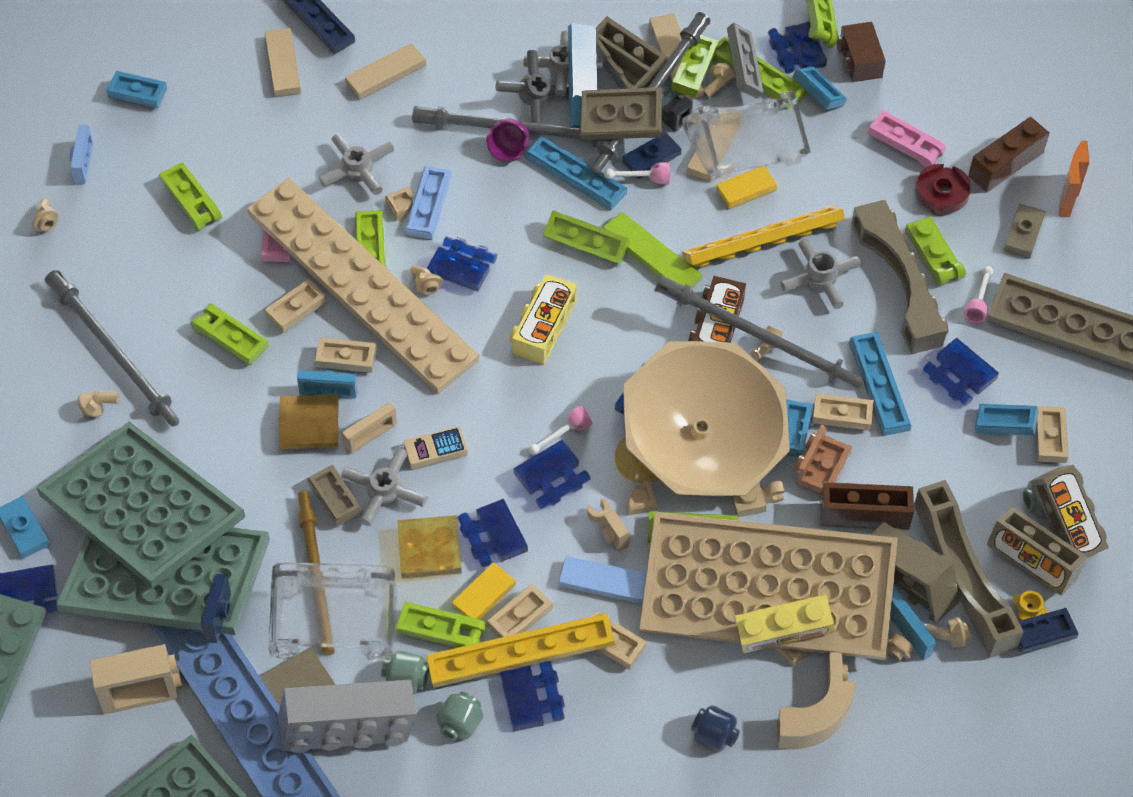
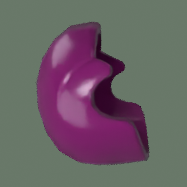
M511 118L499 120L486 137L488 151L495 159L502 162L519 159L530 141L528 129L520 121Z

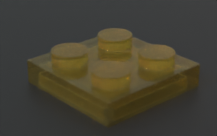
M457 515L397 520L402 579L462 573Z

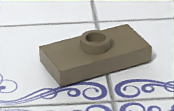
M1019 203L1004 250L1030 258L1046 211Z
M333 465L307 478L308 485L336 527L363 513L362 507Z

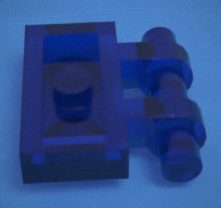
M810 22L785 27V36L779 34L776 28L768 31L769 44L778 55L777 62L779 66L784 68L787 74L795 70L794 65H799L800 69L808 67L818 69L827 65V58L819 41L808 36L811 28ZM786 48H791L793 53L787 51Z
M446 236L443 240V246L450 249L438 247L427 269L431 274L439 275L444 280L478 292L490 271L489 264L484 263V261L494 264L497 254L488 251V247L482 245L477 247L466 243L465 239L459 237L454 239ZM462 253L472 256V258L464 256Z
M957 337L937 353L936 360L941 363L940 366L936 367L929 361L923 367V371L930 376L929 380L935 385L940 384L949 392V397L954 401L959 400L964 406H967L973 399L966 390L970 388L979 395L997 380L999 375L998 371ZM951 372L958 379H960V381L958 383H955L947 376V374Z
M563 440L514 468V475L530 495L538 490L544 493L536 499L540 509L548 505H556L561 502V497L571 491L574 493L583 488V484L591 480L586 470L577 475L573 471V469L579 466V460ZM562 476L566 481L554 488L551 482Z
M504 498L476 509L479 520H471L467 512L460 514L457 518L461 525L459 529L463 537L468 538L472 546L470 551L474 559H478L482 567L491 565L490 555L495 553L500 562L528 552V545ZM485 532L490 541L482 542L479 534Z
M54 565L0 573V594L24 602L34 600L32 604L44 607L47 613L57 612V599L46 601V598L58 596Z
M551 661L540 663L541 673L535 676L532 675L530 665L500 672L513 732L544 726L542 714L551 712L553 721H561L565 718L563 711L565 707L564 698L562 695H559L557 687L559 678L557 671L553 670ZM545 687L547 699L539 701L536 689Z

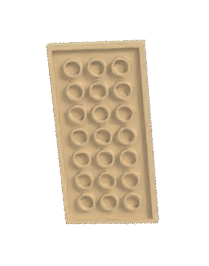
M655 512L639 630L645 633L741 644L735 615L826 594L834 622V633L774 647L827 654L838 652L844 656L886 660L898 538Z

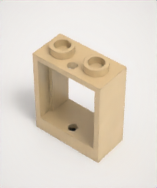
M165 644L90 660L93 687L104 715L178 699L176 687L182 686L179 668H177L175 655L168 654Z

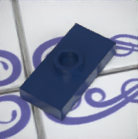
M664 132L662 137L653 138L623 155L622 162L630 171H649L657 163L669 162L680 156L682 149Z
M216 574L214 576L201 619L204 638L208 643H218L224 618H228L230 615L231 590L227 574Z
M1067 608L1020 620L1019 623L1024 633L1017 649L1021 655L1076 639L1079 633Z

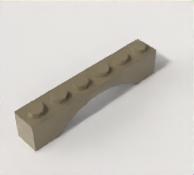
M886 200L854 207L851 224L860 244L883 258L896 272L902 282L906 294L907 312L901 333L911 354L943 347L946 334L949 332L947 321L945 318H941L938 312L937 300L933 295H930L927 289L926 277L923 273L920 274L917 268L916 256L907 247L906 235L903 230L900 231L898 228L894 210L889 209Z
M943 480L918 488L914 508L936 552L939 555L947 556L954 563L959 598L989 658L1017 649L1024 631L1011 606L995 591L980 567L966 534L959 505L947 481Z

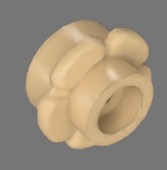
M894 633L890 639L888 638V654L898 661H901L902 658L909 659L911 657L910 653L914 647L908 640L897 633Z

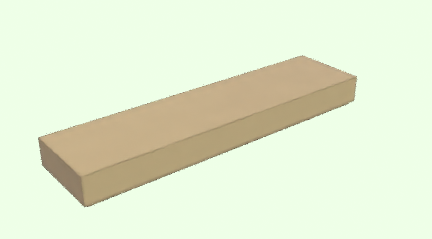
M674 13L649 18V25L657 47L667 58L670 57L681 41V30ZM683 57L680 59L676 67L669 75L671 84L674 80V77L678 71V68L681 64ZM702 85L696 98L703 97L704 90ZM674 91L675 95L680 98L686 96L689 99H694V97Z

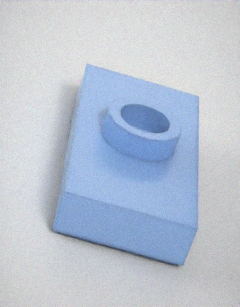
M88 125L78 126L75 146L70 148V168L75 184L84 185L87 179L93 147V139Z

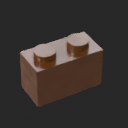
M872 21L842 26L840 37H838L837 49L839 53L843 54L844 70L846 73L849 72L852 82L883 78L886 60Z

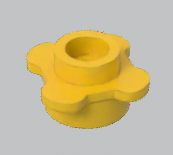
M1026 591L1021 595L1017 594L1013 597L1012 603L1017 606L1019 611L1018 618L1020 620L1047 613V609L1043 607L1044 600L1037 591Z

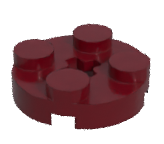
M933 164L921 171L916 182L915 193L920 203L927 209H930L932 214L942 216L945 213L958 211L967 204L970 196L971 182L966 173L958 167L953 166L951 169L944 167V164ZM938 186L948 187L949 189L948 191H940Z

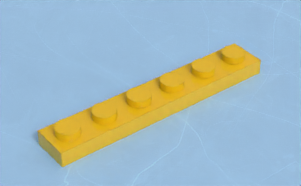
M830 206L681 251L683 260L690 265H694V267H703L709 265L710 260L718 257L720 260L735 257V252L756 251L761 249L762 244L768 242L770 244L783 243L786 241V237L791 235L801 237L811 234V229L818 227L828 229L837 226L836 222L845 219L844 211L842 208Z
M608 613L426 656L432 684L435 688L615 646Z

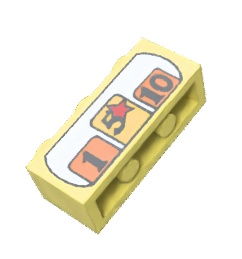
M548 274L545 275L541 284L537 283L532 293L533 300L530 305L526 304L521 314L522 321L519 326L515 325L509 339L512 342V352L514 355L542 365L545 364L577 301V284Z
M826 594L735 615L743 654L834 633V622Z

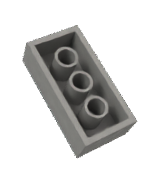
M411 680L284 688L278 714L282 751L303 753L309 749L318 748L333 751L344 746L367 748L372 744L385 743L388 746H396L407 742L416 717Z

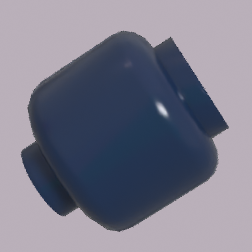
M714 705L709 706L706 710L701 708L691 727V730L694 731V739L716 752L723 751L727 745L733 747L740 734V730L736 729L737 718Z

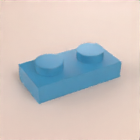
M116 71L106 91L109 98L158 108L167 90V85L164 81Z

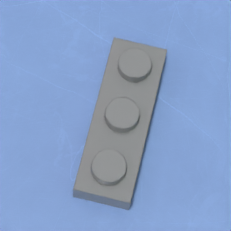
M732 23L727 27L732 55V65L735 70L736 85L742 93L758 98L764 92L752 32L736 23Z

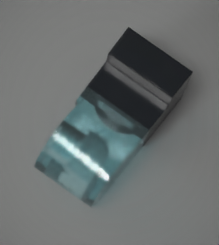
M663 84L661 86L662 122L677 132L692 118L693 101L686 96L680 98L673 92H670Z

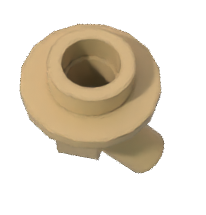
M726 63L713 65L709 73L715 80L703 89L704 93L710 98L722 87L728 86L729 82L735 77L734 69Z
M41 199L35 209L36 216L33 219L32 225L35 230L40 232L49 231L54 228L59 217L58 213L50 207L51 203L48 199Z
M413 265L410 269L411 274L416 276L415 288L420 293L425 295L434 294L443 284V280L439 275L431 274L424 267Z
M768 325L766 328L767 331L780 337L783 335L782 331ZM763 341V343L751 351L750 355L754 360L758 361L774 346Z
M96 390L92 394L84 392L78 396V404L83 414L96 418L103 413L102 403L118 404L120 396L119 392H98Z
M959 617L949 620L948 628L930 624L926 626L933 638L949 641L952 648L965 647L966 641L970 640L968 625L966 622H962Z

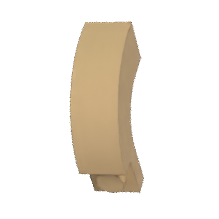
M829 653L826 665L827 694L820 702L804 708L780 707L777 719V749L812 747L826 741L841 728L848 716L855 691V682L847 681L848 665L842 664V653Z

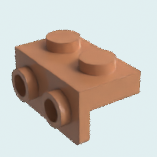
M823 425L820 426L817 434L811 433L806 444L808 451L805 456H799L794 467V471L798 472L796 484L820 495L823 482L836 483L852 450V446L826 436L827 427Z

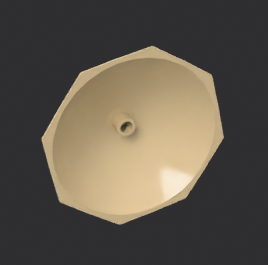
M669 341L623 384L626 449L676 495L745 496L790 451L785 387L736 343Z

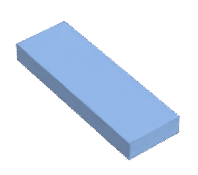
M429 166L424 167L405 229L406 236L433 240L451 179V170Z
M566 556L559 580V587L643 605L647 573Z

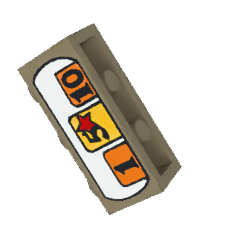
M1074 465L1060 466L1031 480L1053 534L1085 554L1087 558L1109 548L1106 542V532L1095 516L1094 503L1087 496L1083 487V477Z
M1013 506L996 521L986 544L1061 596L1077 580L1087 559L1085 554Z

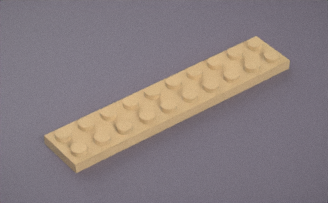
M289 177L247 208V214L435 393L439 394L479 361L480 355Z

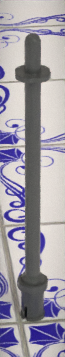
M702 12L696 13L689 26L682 29L680 32V43L648 88L661 87L688 48L698 45L701 34L711 23L710 18ZM611 139L608 144L600 143L597 146L600 155L591 167L593 174H599L609 160L616 162L619 159V154L616 150L624 139Z
M414 106L412 114L413 123L436 125V128H442L446 124L492 128L499 120H503L448 113L444 107L440 106L437 109ZM520 121L528 129L529 133L581 139L580 128ZM611 139L593 140V147H597L599 141L609 142Z
M53 270L48 273L45 282L57 294V300L62 305L69 304L151 402L148 407L150 414L153 416L161 414L170 426H177L179 418L170 408L172 403L171 397L168 394L159 395L78 299L79 290L77 287L70 284L59 270Z
M661 275L654 291L677 301V305L690 304L830 374L828 378L830 383L836 377L854 387H860L863 384V379L860 376L841 367L842 359L837 360L834 364L695 295L693 290L690 289V285L686 284L683 286L665 277V275Z

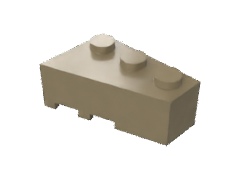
M608 16L596 27V56L599 60H603V66L619 88H648L668 60L667 56Z
M885 522L871 534L898 538L893 585L897 584L910 595L907 601L913 606L919 603L931 613L929 619L934 624H937L959 603L954 563L950 558L945 555H939L929 549L925 543L917 542L907 536L901 529L893 528Z

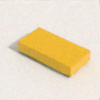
M765 165L718 183L716 190L728 209L776 191L777 183Z
M493 562L452 601V607L461 615L481 619L516 585V580Z

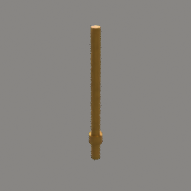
M300 491L298 493L300 512L298 513L299 526L303 528L322 654L328 656L334 654L335 650L315 526L317 525L316 513L312 510L309 492Z

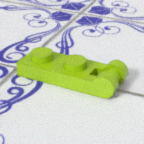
M806 0L811 26L808 36L816 41L820 39L824 45L833 48L838 42L839 35L832 0Z
M183 162L159 173L160 181L191 220L197 231L205 228V224L210 221L216 222L222 219L221 212ZM202 208L206 209V212L202 214L198 213V211Z
M931 216L906 224L905 232L938 286L948 283L950 279L958 280L966 276L964 265L958 262Z
M211 303L203 309L204 313L200 317L196 316L190 322L191 327L198 334H204L248 365H251L269 347L268 340Z
M404 601L396 625V633L459 648L480 643V636L484 635L487 624L477 618ZM461 629L468 630V636L459 635Z

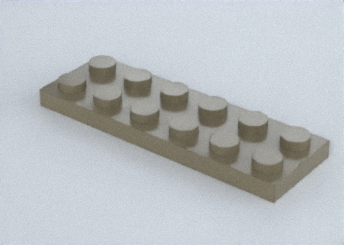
M1007 273L1003 274L986 322L1133 371V315Z

